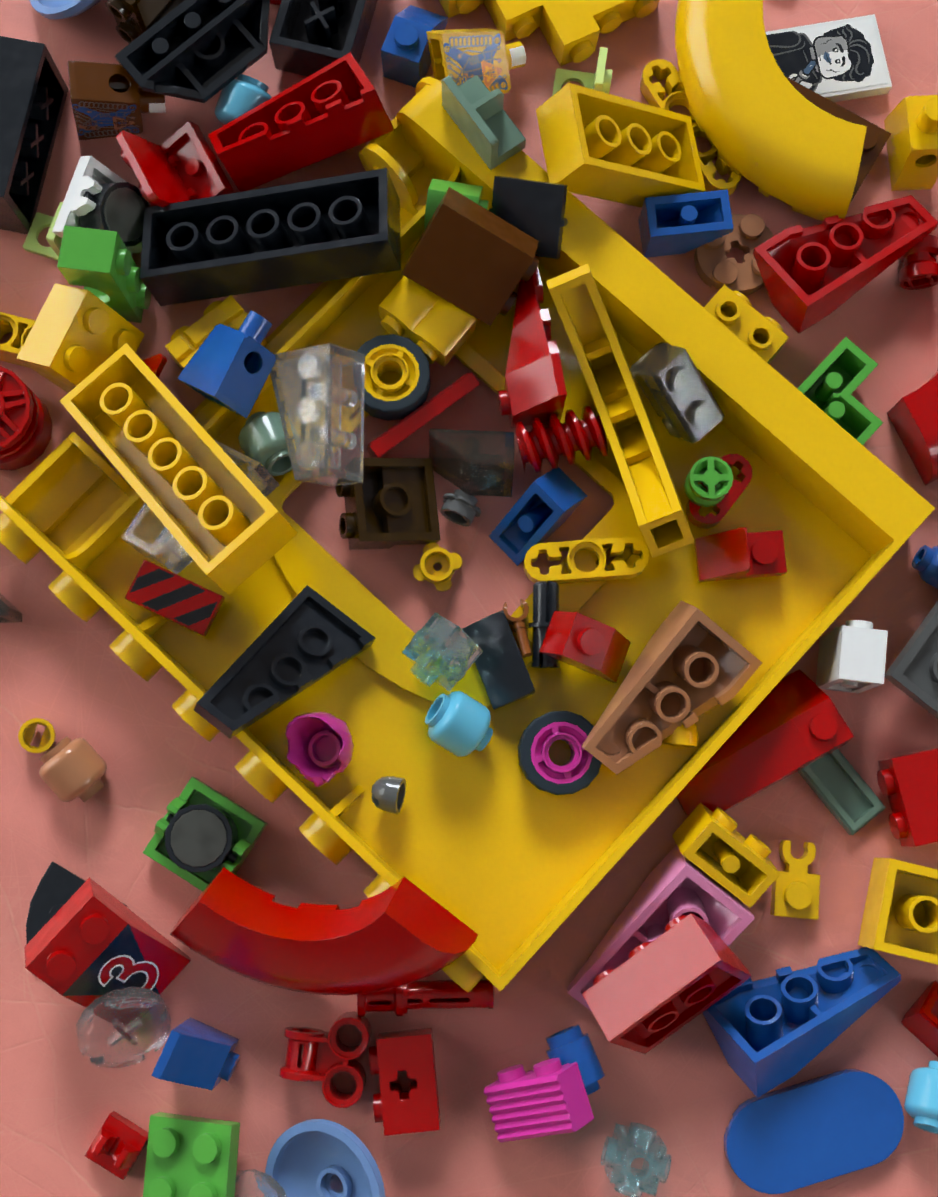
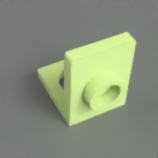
M600 47L595 73L557 68L552 96L569 81H576L583 87L609 94L613 70L605 69L608 48Z
M63 202L59 203L54 217L39 212L36 213L23 244L25 251L58 261L62 238L54 234L52 230ZM47 227L50 228L46 235V240L51 247H44L38 242L39 233Z

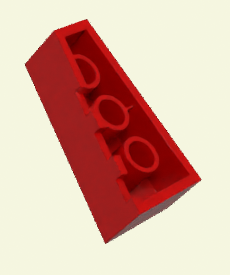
M350 52L213 131L208 136L239 191L243 192L395 131L375 88Z

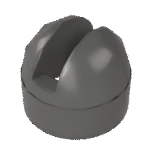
M394 776L381 777L372 785V802L383 811L398 814L405 798L406 780Z

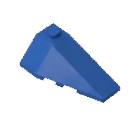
M864 947L820 958L816 966L792 971L789 966L777 969L776 976L752 981L749 978L702 1013L729 1066L754 1095L759 1098L797 1074L901 981V974L874 949Z

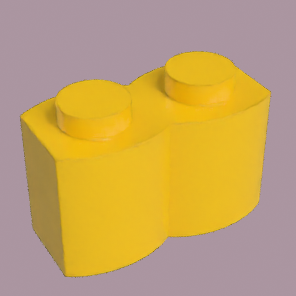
M403 276L379 304V316L382 318L380 321L382 327L389 334L404 336L413 341L422 349L429 364H433L436 361L445 367L476 330L477 319L406 276Z

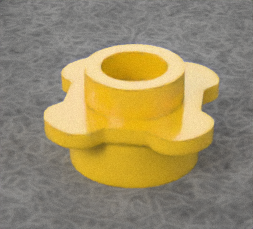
M428 543L423 548L424 554L420 564L415 565L413 568V575L418 581L426 580L434 584L438 591H447L452 586L451 578L455 570L460 569L462 566V558L456 552L450 553L446 549L440 548L437 543ZM436 563L441 564V570L436 571L433 568Z

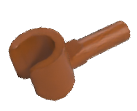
M520 599L523 614L518 618H514L508 614L505 602L503 611L508 624L513 625L521 656L523 658L532 655L525 623L529 606L525 600Z

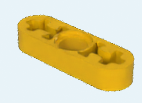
M632 536L547 542L536 544L527 551L523 568L527 578L533 583L553 581L563 584L629 579L637 577L644 571L649 562L650 554L647 545L641 539ZM625 547L631 548L632 554L640 556V559L636 560L633 564V568H627L626 562L619 560L611 562V571L604 570L606 553L603 548L611 549L609 557L622 555ZM586 549L594 552L598 558V567L591 572L580 571L574 564V555L578 551ZM560 551H568L566 567L569 574L561 573L563 565L550 566L548 574L545 575L540 574L538 567H532L531 563L537 561L539 554H546L548 561H561L562 555Z

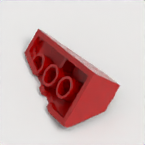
M912 195L865 207L863 213L839 219L838 215L824 218L822 224L802 228L800 224L786 228L754 248L753 255L773 307L800 334L835 311L934 231L938 226V221Z
M538 266L527 283L522 280L519 282L504 390L498 391L501 415H509L511 428H515L518 421H521L524 426L532 425V420L535 417H538L542 423H547L549 415L555 413L559 420H561L567 396L556 340L552 341L549 309L540 308V304L544 303V293Z
M799 669L783 678L676 798L687 817L700 802L712 812L717 807L725 812L844 746L854 735L830 697Z

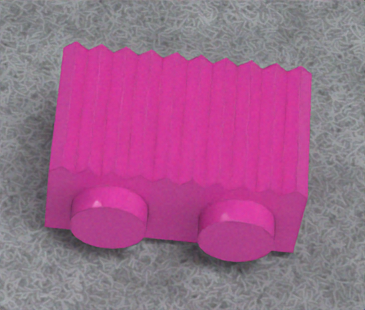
M552 1058L535 1064L533 1066L534 1070L527 1072L522 1064L498 1071V1080L484 1088V1094L487 1096L486 1103L490 1105L489 1112L493 1115L492 1122L495 1123L494 1131L498 1133L497 1140L502 1143L576 1132L594 1119L577 1062L561 1065L560 1058Z

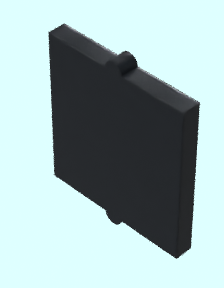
M494 176L492 208L488 211L538 240L535 256L552 259L560 258L563 227L568 223L567 219L564 218L567 185Z

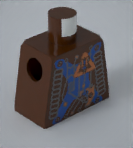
M68 61L70 99L79 140L116 137L122 130L134 135L143 132L142 113H166L165 96L143 91L120 64Z

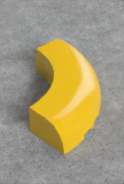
M678 0L675 19V49L679 66V79L690 102L689 108L695 122L702 133H706L710 141L718 149L717 154L737 175L741 173L745 178L758 186L760 193L766 197L771 195L792 206L793 211L824 221L826 217L838 215L839 219L845 218L857 181L867 126L848 122L820 109L807 100L789 82L776 63L769 47L763 20V0Z

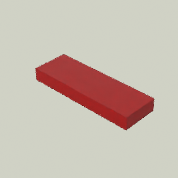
M467 372L366 445V450L372 458H379L479 386V381L472 372Z

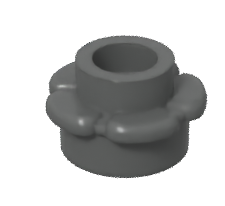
M459 489L455 490L454 493L444 494V504L440 512L448 520L462 526H471L475 516L479 517L481 515L480 508L476 506L478 500L472 494Z

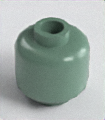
M257 412L251 415L241 429L238 438L240 447L250 465L261 474L280 476L289 472L297 465L302 451L301 439L289 419L278 412Z

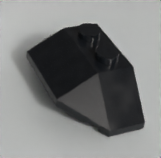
M184 0L117 53L115 58L143 91L205 103L267 54L270 0Z

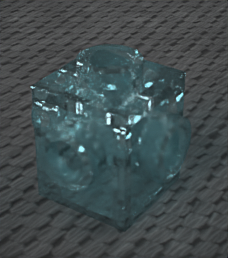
M436 612L422 629L415 633L411 642L402 651L414 664L410 672L428 687H431L436 682L449 692L464 677L467 670L483 652L459 626Z
M631 1122L629 1127L616 1123L613 1136H607L604 1142L601 1165L605 1166L604 1169L610 1183L615 1184L614 1189L619 1193L630 1197H641L642 1192L656 1196L659 1182L665 1183L667 1181L671 1166V1155L666 1153L667 1147L660 1136L657 1135L656 1129L636 1122ZM644 1158L642 1170L631 1167L634 1159Z

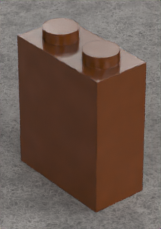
M449 187L409 255L402 275L491 326L499 313L506 316L517 298V293L514 292V289L520 280L527 283L534 274L540 261L535 258L539 241Z

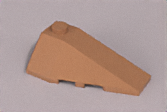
M681 600L653 634L582 744V747L615 774H619L660 747L662 741L672 735L677 727H681L682 724L685 728L690 727L699 721V716L717 704L722 706L734 698L762 662L702 611Z

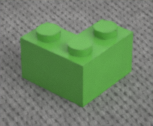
M845 337L797 389L862 445L884 423L851 395L878 364Z

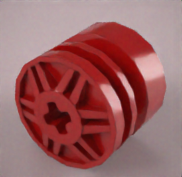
M0 366V470L14 471L31 465L44 453L51 440L52 420L47 406L13 371Z

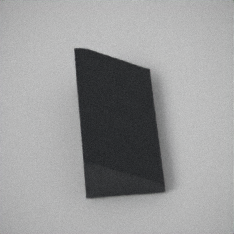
M503 610L462 629L493 710L535 693V688Z

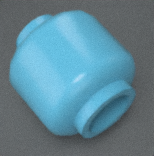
M240 74L237 79L231 81L221 90L215 107L217 119L226 125L272 98L267 93L269 87L257 79Z
M462 691L451 692L449 695L444 693L439 695L425 717V724L428 725L430 739L458 757L467 756L474 750L482 751L489 743L493 734V729L489 727L491 714L488 708Z
M929 1061L928 1067H919L910 1073L904 1108L914 1118V1126L934 1134H938V1061Z

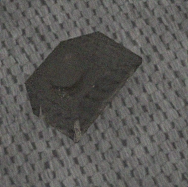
M429 430V458H432L433 471L468 495L512 497L514 432Z

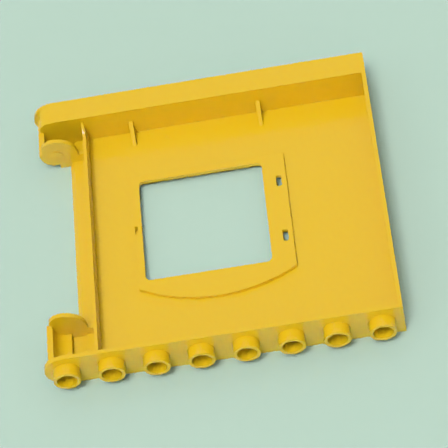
M428 76L422 78L417 83L416 95L391 121L395 131L371 140L359 152L361 163L366 171L388 169L400 199L401 270L323 282L266 338L268 344L264 347L276 356V362L247 418L207 398L190 413L298 534L228 595L201 570L131 485L110 466V463L96 449L88 445L75 432H72L8 496L4 497L0 494V510L3 512L0 515V543L25 564L43 550L63 570L48 585L51 592L85 622H88L103 608L125 630L109 647L125 664L147 682L162 667L177 679L187 690L171 705L172 708L187 724L209 742L214 739L220 730L194 711L196 703L307 585L373 635L375 640L369 648L235 735L250 751L234 767L250 785L271 803H274L289 787L313 811L298 829L332 863L338 865L353 849L370 865L378 875L363 890L368 898L382 893L396 884L401 878L406 877L478 934L477 939L468 951L442 970L467 993L484 976L501 992L934 511L935 507L572 193L567 192L564 218L567 219L568 223L563 227L560 258L552 259L536 256L540 260L538 269L544 293V303L540 304V308L549 309L552 341L556 340L567 392L560 420L561 423H564L565 413L569 409L574 411L579 420H581L583 406H590L596 416H598V411L546 281L588 263L672 477L693 538L740 527H746L747 533L782 530L787 573L782 576L698 582L694 543L654 558L650 554L646 568L640 575L634 578L558 584L559 611L578 612L615 628L631 642L617 683L605 680L560 660V668L531 667V655L523 658V661L535 688V693L493 710L473 657L459 668L448 665L283 510L285 499L369 415L359 406L352 393L349 369L354 354L363 343L376 336L390 335L380 323L382 318L379 316V304L403 278L402 271L408 257L424 231L427 193L432 178L483 186L482 200H489L488 210L492 208L494 176L549 182L548 173L522 150L490 170L443 108L441 81ZM518 283V285L516 286V288L514 289V292L517 293V295H518L519 283ZM517 298L507 315L503 316L499 313L491 326L477 319L476 330L454 355L497 395L498 391L504 390ZM387 371L380 376L379 380L384 384L393 385L401 379V375L394 371ZM257 412L282 413L289 419L301 439L302 451L298 458V463L292 470L283 475L271 476L258 473L252 468L240 447L238 438L241 429L244 427L247 419ZM548 422L543 423L545 428L548 427ZM605 432L608 457H603L598 448L593 447L591 461H586L582 453L576 451L574 464L605 490L614 502L611 510L582 540L632 536L641 539L646 544ZM727 454H739L745 457L752 467V478L748 486L716 526L708 529L694 526L686 515V505L689 498L685 493L684 484L685 478L695 462L704 457L721 458ZM732 466L733 480L741 482L737 478L739 470ZM701 506L700 510L698 511V513L703 517H705L708 513H712L715 516L717 515L712 510L713 506ZM625 547L623 554L616 556L612 561L623 560L626 562L627 568H633V564L636 560L640 559V556L632 554L631 548ZM603 548L606 554L610 548ZM584 549L574 555V564L582 572H591L598 567V558L594 552ZM567 556L559 564L563 565L562 574H569L566 567ZM144 559L225 598L206 637L125 599ZM611 562L606 566L605 571H611ZM533 592L525 600L529 606L525 623L531 651L533 647V629L528 628V624L533 623ZM681 600L702 611L762 662L734 698L722 706L717 704L698 717L699 721L695 723L698 730L697 747L662 744L619 774H615L602 763L599 774L588 787L574 794L554 795L539 790L526 779L519 765L518 745L523 731L534 719L548 712L569 711L583 716L595 726L653 634ZM521 605L513 612L511 617L518 618L522 616L523 609ZM509 624L516 644L519 648L517 636L514 632L513 625ZM462 691L488 708L491 714L489 727L493 729V734L489 743L482 751L474 750L467 756L458 757L430 739L428 725L425 724V717L433 702L443 693L449 695L451 692ZM313 712H326L346 722L354 747L351 761L344 771L337 773L330 782L315 787L313 782L305 779L304 775L300 773L295 765L287 760L288 739L285 732L288 723L297 716ZM556 740L550 745L548 751L549 758L554 764L562 766L570 760L571 749L565 741ZM394 776L406 780L405 798L398 814L383 811L372 802V785L381 777Z

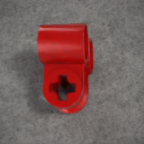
M354 1011L340 1015L331 1026L329 1032L308 1027H286L284 1036L288 1038L285 1066L280 1068L279 1076L294 1081H323L322 1093L326 1101L332 1106L348 1108L354 1105L361 1097L366 1084V1072L362 1064L355 1060V1058L363 1054L370 1042L372 1030L366 1017H358V1012ZM344 1024L357 1026L362 1033V1042L351 1047L344 1045L338 1035L339 1028ZM302 1046H304L303 1058L301 1062ZM343 1071L350 1073L356 1080L357 1088L350 1093L339 1092L333 1084L334 1074Z

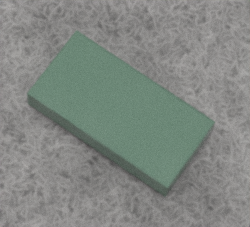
M838 749L798 771L849 835H854L886 808Z

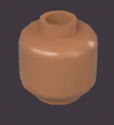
M66 736L40 758L43 762L39 770L40 777L63 802H70L77 797L86 802L104 786L100 778L105 773L107 765L83 738H76L71 741Z

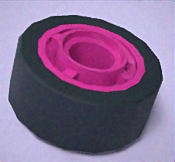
M569 711L548 712L534 719L523 731L518 745L519 765L526 779L539 790L554 795L574 794L588 787L599 774L602 764L582 747L594 726L583 716ZM556 740L565 741L571 749L570 760L562 766L554 764L549 758L548 751L550 745Z

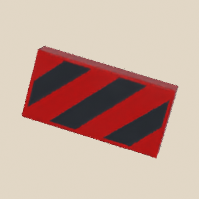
M145 559L125 596L126 600L206 637L225 599L223 596Z

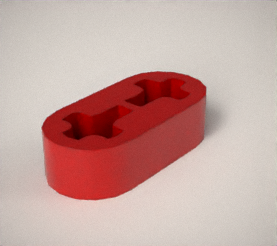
M727 454L720 458L727 462L730 468L734 466L739 470L737 478L741 482L734 479L732 487L722 501L713 506L712 510L717 514L716 516L712 513H708L705 517L701 516L698 513L701 506L694 504L690 499L688 500L686 515L694 526L704 529L716 526L748 486L752 478V467L745 457L739 454ZM700 483L704 488H706L707 491V487L703 483Z

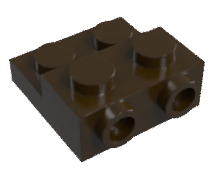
M351 458L342 467V472L337 473L335 479L336 494L338 497L345 498L346 513H342L340 516L339 531L342 539L349 540V550L390 549L394 545L428 544L432 542L437 543L441 540L432 458Z

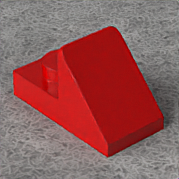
M740 527L694 539L698 582L782 576L787 573L782 530L747 533L746 527Z

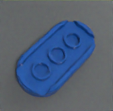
M845 1069L766 1093L759 1098L753 1097L743 1102L732 1114L733 1117L726 1127L724 1151L730 1167L747 1186L761 1193L782 1194L884 1161L894 1152L901 1140L904 1129L903 1110L893 1089L882 1079L858 1069Z

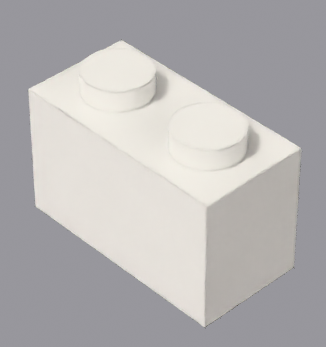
M847 620L846 625L835 627L833 631L822 636L819 639L816 685L820 689L850 693H861L883 685L888 631L873 629V623L869 621Z

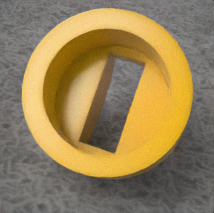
M33 718L21 726L18 739L26 751L42 753L52 747L56 739V732L49 721ZM38 724L46 726L39 747L32 746L31 743Z
M694 723L690 727L685 728L682 724L681 727L679 726L674 730L672 735L664 739L662 744L697 747V725Z

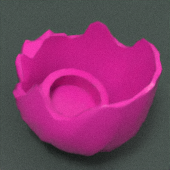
M313 712L297 716L288 723L285 732L288 739L287 760L295 765L300 773L304 775L305 779L313 782L315 787L330 782L337 773L343 772L351 761L354 745L346 722L330 713Z

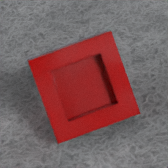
M113 1111L107 1117L86 1152L85 1157L124 1180L147 1144L149 1132Z

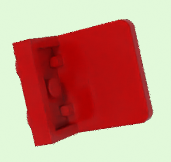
M187 121L161 145H157L125 130H122L116 136L122 148L120 152L122 159L134 171L140 182V193L151 205L165 207L171 203L234 192L201 129L191 121Z

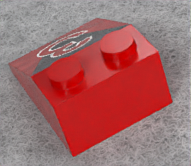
M90 877L24 947L25 968L60 995L127 1029L135 1023L191 961L188 955Z

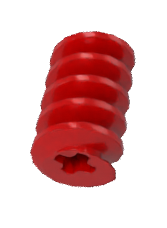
M588 405L582 408L581 420L577 418L573 410L569 409L565 413L563 424L555 413L549 415L548 427L546 428L538 417L533 418L531 431L529 432L521 421L516 422L515 434L524 473L526 463L530 462L536 473L541 472L543 459H547L552 468L557 469L559 455H564L568 463L574 465L576 451H580L586 461H591L593 447H597L603 457H608L605 431L599 413L596 416Z

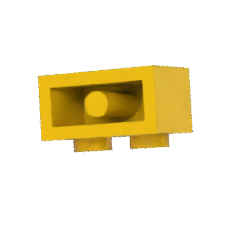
M725 284L704 307L768 364L781 351L789 338L776 320L771 317H764L752 307L750 300L739 291H732Z
M700 802L674 832L672 837L684 857L751 908L780 875L768 858L772 851L753 834H750L746 839L735 829L738 827V824L722 809L717 807L712 812Z

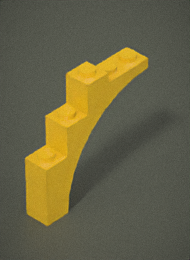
M439 0L448 18L460 13L468 14L484 3L497 30H502L505 42L516 37L519 39L525 38L532 34L536 28L540 27L560 67L572 61L579 63L586 60L596 51L600 32L607 34L631 18L646 17L659 4V0Z
M588 263L546 281L599 413L638 526L652 558L694 543L695 541L672 477Z

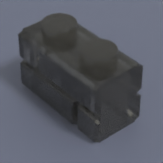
M660 342L629 369L657 415L662 417V423L670 435L677 438L682 437L683 440L694 444L723 420L724 413L685 348L672 347L670 344Z

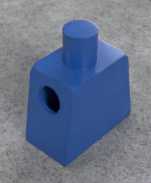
M250 310L238 330L223 324L216 325L177 379L208 400L247 418L276 362V356L261 345L272 327V323Z

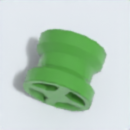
M709 456L701 458L695 462L685 478L684 488L687 497L698 506H715L722 501L732 487V469L727 462L718 457ZM698 483H703L707 487V491L706 488H704L701 484Z

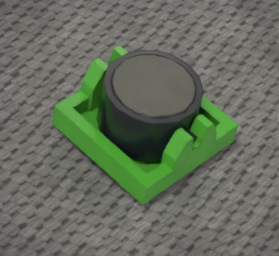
M191 777L180 796L168 804L166 808L167 814L164 818L157 821L154 829L155 834L143 853L196 888L204 891L223 867L236 875L268 823L199 779Z

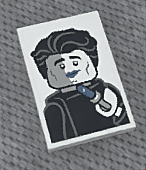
M875 14L765 32L770 50L783 74L832 102L888 94L892 88Z

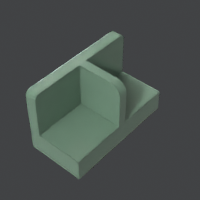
M450 75L441 80L443 108L490 170L525 148V137L503 110L504 94L500 89L490 92L478 75H475L460 86L455 83Z

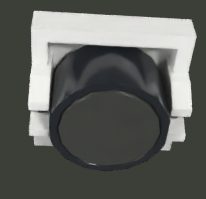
M80 156L52 232L62 238L65 225L117 231L132 256L133 253L142 251L144 210L146 207H150L151 204L146 201L136 186L126 182L94 157Z

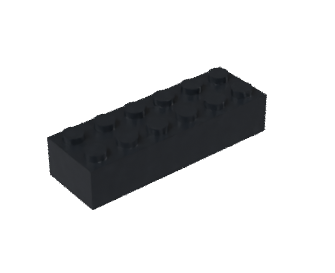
M387 168L171 203L165 207H146L144 210L140 279L160 306L401 270L400 199Z

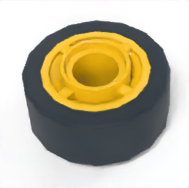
M395 334L376 336L363 343L353 356L349 369L352 393L359 406L372 417L386 421L401 420L422 406L426 401L430 389L429 361L422 349L409 338ZM387 371H394L401 375V379L393 385L384 384L379 380L380 376Z

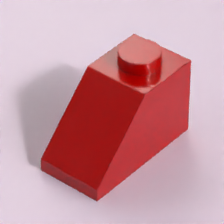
M554 611L539 652L610 682L617 683L631 642L615 628L578 612Z

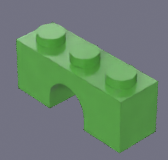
M64 226L57 268L70 285L84 286L85 290H89L127 321L141 323L143 309H148L150 306L151 292L140 279V267H137L130 250L126 248L118 232Z

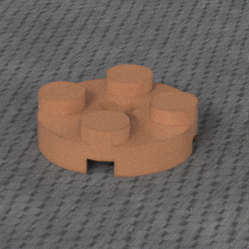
M732 214L733 231L696 248L694 262L699 277L710 288L713 285L717 289H721L725 284L732 291H739L747 296L758 291L764 285L753 255L754 248L774 235L765 226L764 220L759 215ZM733 247L739 248V250L745 253L742 259L743 263H737L735 258H727L726 254Z

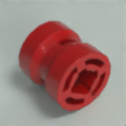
M927 235L898 259L902 262L903 267L899 271L900 287L903 289L919 290L938 284V263L936 262L938 238L936 236Z

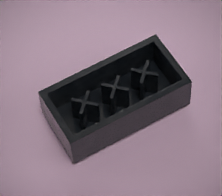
M282 0L269 40L275 68L308 77L350 52L359 64L378 0Z
M0 36V229L28 234L37 212L68 87L45 44Z

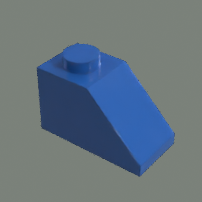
M412 5L396 14L381 48L383 77L416 88L417 83L426 77L431 64L426 31L445 30L448 17Z
M728 189L645 198L638 220L643 256L646 258L684 254L727 235L734 229Z
M559 467L552 469L529 486L491 532L489 537L518 566L524 561L527 551L532 546L543 543L569 518L587 495Z
M190 1017L172 1029L151 1076L160 1080L213 1090L220 1083L221 1079L229 1081L240 1058V1055L234 1052L239 1039Z

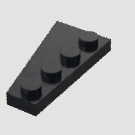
M307 585L196 703L194 711L228 738H232L369 648L373 644L375 637Z

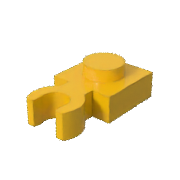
M781 840L779 856L785 863V871H778L780 875L772 883L770 915L819 919L820 875L808 874V865L813 862L816 856L814 843L804 842V853L800 858L796 859L791 854V841Z

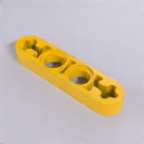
M664 59L650 61L645 66L641 76L640 90L642 95L651 106L669 110L672 106L682 105L689 110L694 136L704 137L711 144L709 151L704 153L698 152L706 192L728 189V195L730 196L735 192L742 174L737 175L725 164L717 154L718 149L710 141L707 134L702 133L689 108L690 102L686 96L683 84L681 85L676 67ZM656 76L658 80L665 78V87L660 82L652 84V77ZM665 92H666L668 96H667L666 99L663 101L664 96H665ZM716 156H718L716 163L714 165L712 161ZM716 171L721 175L728 173L730 175L728 182L726 183L723 179L715 180Z

